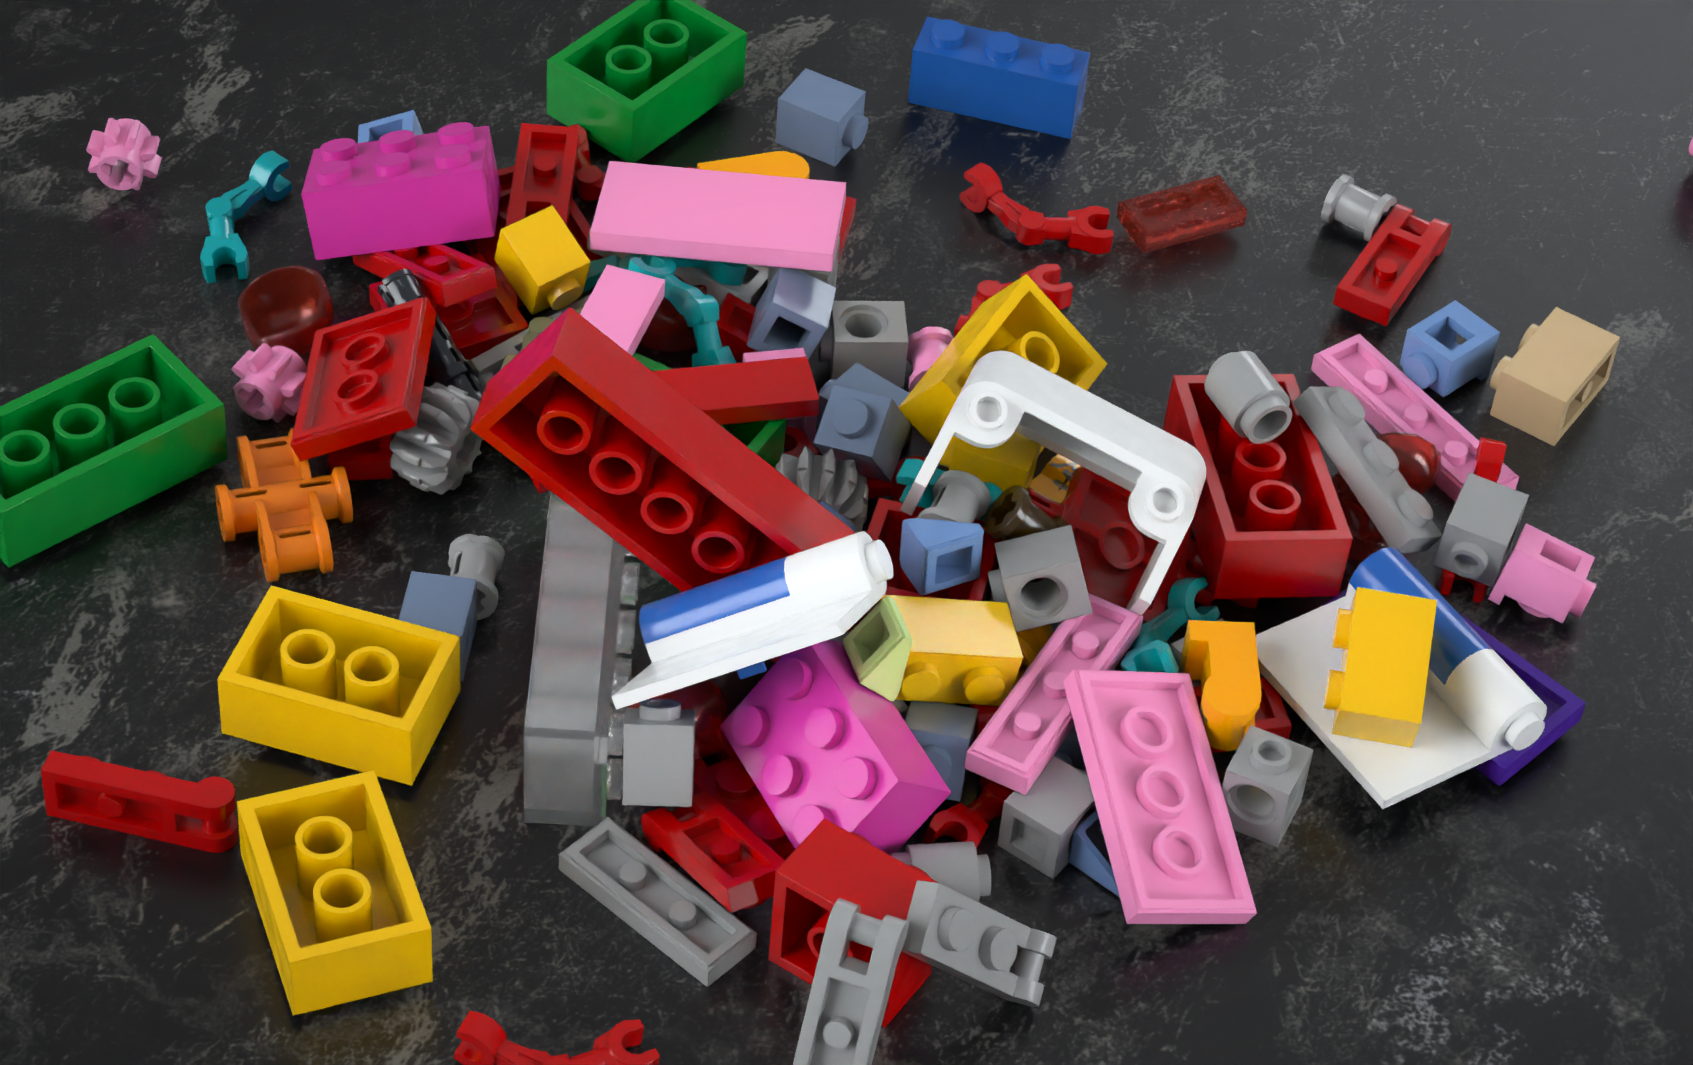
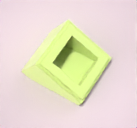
M886 596L843 639L842 643L860 684L889 701H894L900 691L913 640L895 600Z

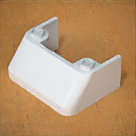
M994 351L984 355L972 369L900 510L910 516L912 515L952 436L975 447L994 448L1010 439L1015 431L1131 491L1128 510L1133 524L1143 534L1159 542L1126 607L1127 610L1142 616L1151 605L1193 520L1206 479V465L1203 457L1189 443L1009 351Z

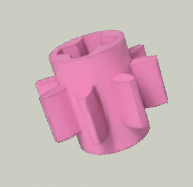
M109 118L104 133L93 130L86 149L92 155L88 171L90 173H97L101 182L109 188L116 190H129L132 188L136 191L140 190L144 176L148 178H156L162 159V157L156 154L160 138L159 136H151L149 129L138 120L127 118L115 120Z
M263 343L255 352L248 350L232 367L231 370L235 375L241 378L233 387L234 396L239 406L248 415L258 420L272 418L276 423H279L287 413L294 416L298 412L307 367L296 352L284 346L270 348L267 343Z

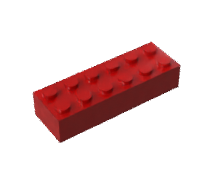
M571 307L488 381L470 427L478 436L682 592L856 533ZM781 656L771 658L770 660L776 663Z

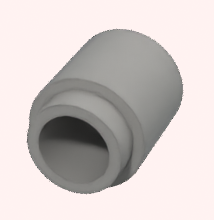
M1251 351L1227 353L1219 357L1212 364L1204 383V390L1240 437L1249 438L1251 442L1256 444H1262L1275 439L1286 430L1292 419V411L1289 408V396L1255 353Z
M973 841L906 845L905 852L889 854L907 865H913L922 869L931 879L979 902L980 896H990L989 857L987 854L977 855Z

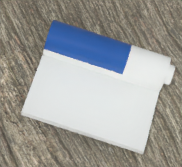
M865 531L858 532L643 605L640 609L639 622L642 637L652 663L612 696L616 710L737 670L740 679L765 672L767 670L764 663L765 660L843 635L885 595L887 580L893 578V564L885 544L881 540L873 541Z
M1383 548L1367 557L1354 571L1349 581L1346 596L1256 635L1259 672L1382 809L1511 749L1523 750L1533 744L1545 728L1543 720L1546 716L1547 707L1544 702L1397 548ZM1357 587L1437 600L1422 722L1412 748L1332 734L1335 711L1323 709L1329 670L1341 671L1343 649L1332 648L1338 608L1350 610Z

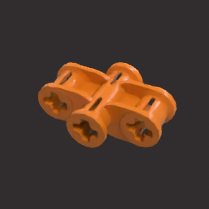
M290 428L287 436L250 441L246 435L236 437L237 459L243 488L229 490L225 484L215 486L217 513L223 541L225 543L235 541L236 534L257 531L264 573L268 583L278 582L281 574L318 568L322 574L333 573L332 546L326 520L338 518L342 524L352 523L353 521L351 492L344 466L333 467L331 474L311 477L308 459L300 462L290 445L294 428Z

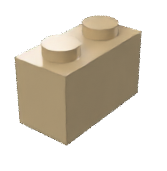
M1556 307L1540 326L1534 323L1530 325L1513 358L1505 355L1498 363L1490 381V388L1496 390L1490 415L1555 446L1608 381L1620 337Z

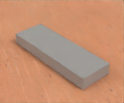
M609 817L559 854V870L706 987L710 986L756 949L757 932L730 913L725 907Z

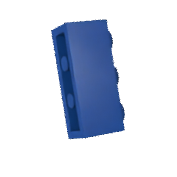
M927 17L913 48L908 103L1071 139L1084 103L1090 52L1072 49L1063 44H1049L1022 38L1008 32H995L963 25L954 20Z

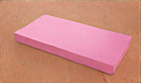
M609 161L590 231V249L829 272L833 269L846 200V182Z
M1073 669L1064 679L1063 684L1126 923L1246 924L1257 914L1190 674Z

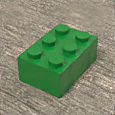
M636 0L547 60V114L568 127L574 124L580 125L586 130L589 140L624 161L635 163L744 86L747 32L691 0Z

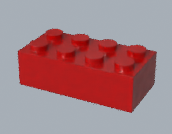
M1272 374L1289 396V408L1292 411V419L1282 434L1262 444H1256L1251 442L1249 438L1240 437L1234 431L1204 390L1207 375H1173L1162 430L1195 447L1203 457L1206 465V479L1193 517L1192 531L1214 599L1339 596L1353 538L1318 440L1293 404V401L1301 395L1294 374Z

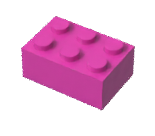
M457 122L441 127L436 133L414 135L409 130H399L384 134L378 141L356 143L355 140L350 138H340L322 144L319 149H314L301 195L315 259L324 260L494 237L501 186L489 125L473 127L471 123Z
M829 639L782 655L720 726L795 849L825 818L848 832L862 835L873 846L885 853H895L951 794L950 789L892 701L860 684L842 642Z

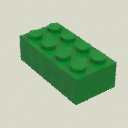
M152 334L0 406V559L9 568L227 460L228 450L224 403Z

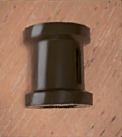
M1013 485L1004 490L990 505L983 522L986 533L994 539L1005 538L1006 540L1070 525L1059 515L1050 517L1031 502L1028 491L1020 485Z

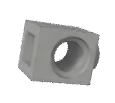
M833 301L830 325H828V329L818 343L819 362H829L831 379H838L854 364L859 363L898 387H904L909 343L904 301Z
M1469 473L1446 523L1433 565L1494 587L1515 538L1529 495Z
M1071 525L994 543L1000 569L988 571L989 582L994 602L1008 604L1016 632L1093 614ZM1035 578H1045L1038 582H1029Z
M648 699L641 701L639 708H627L624 721L622 805L692 807L694 791L695 710H681V703L670 699Z
M1250 725L1226 769L1222 786L1233 830L1272 846H1279L1302 802L1313 749Z
M1053 755L1026 795L1014 791L1004 801L998 846L1054 879L1069 863L1074 831L1097 810L1087 772L1074 768Z

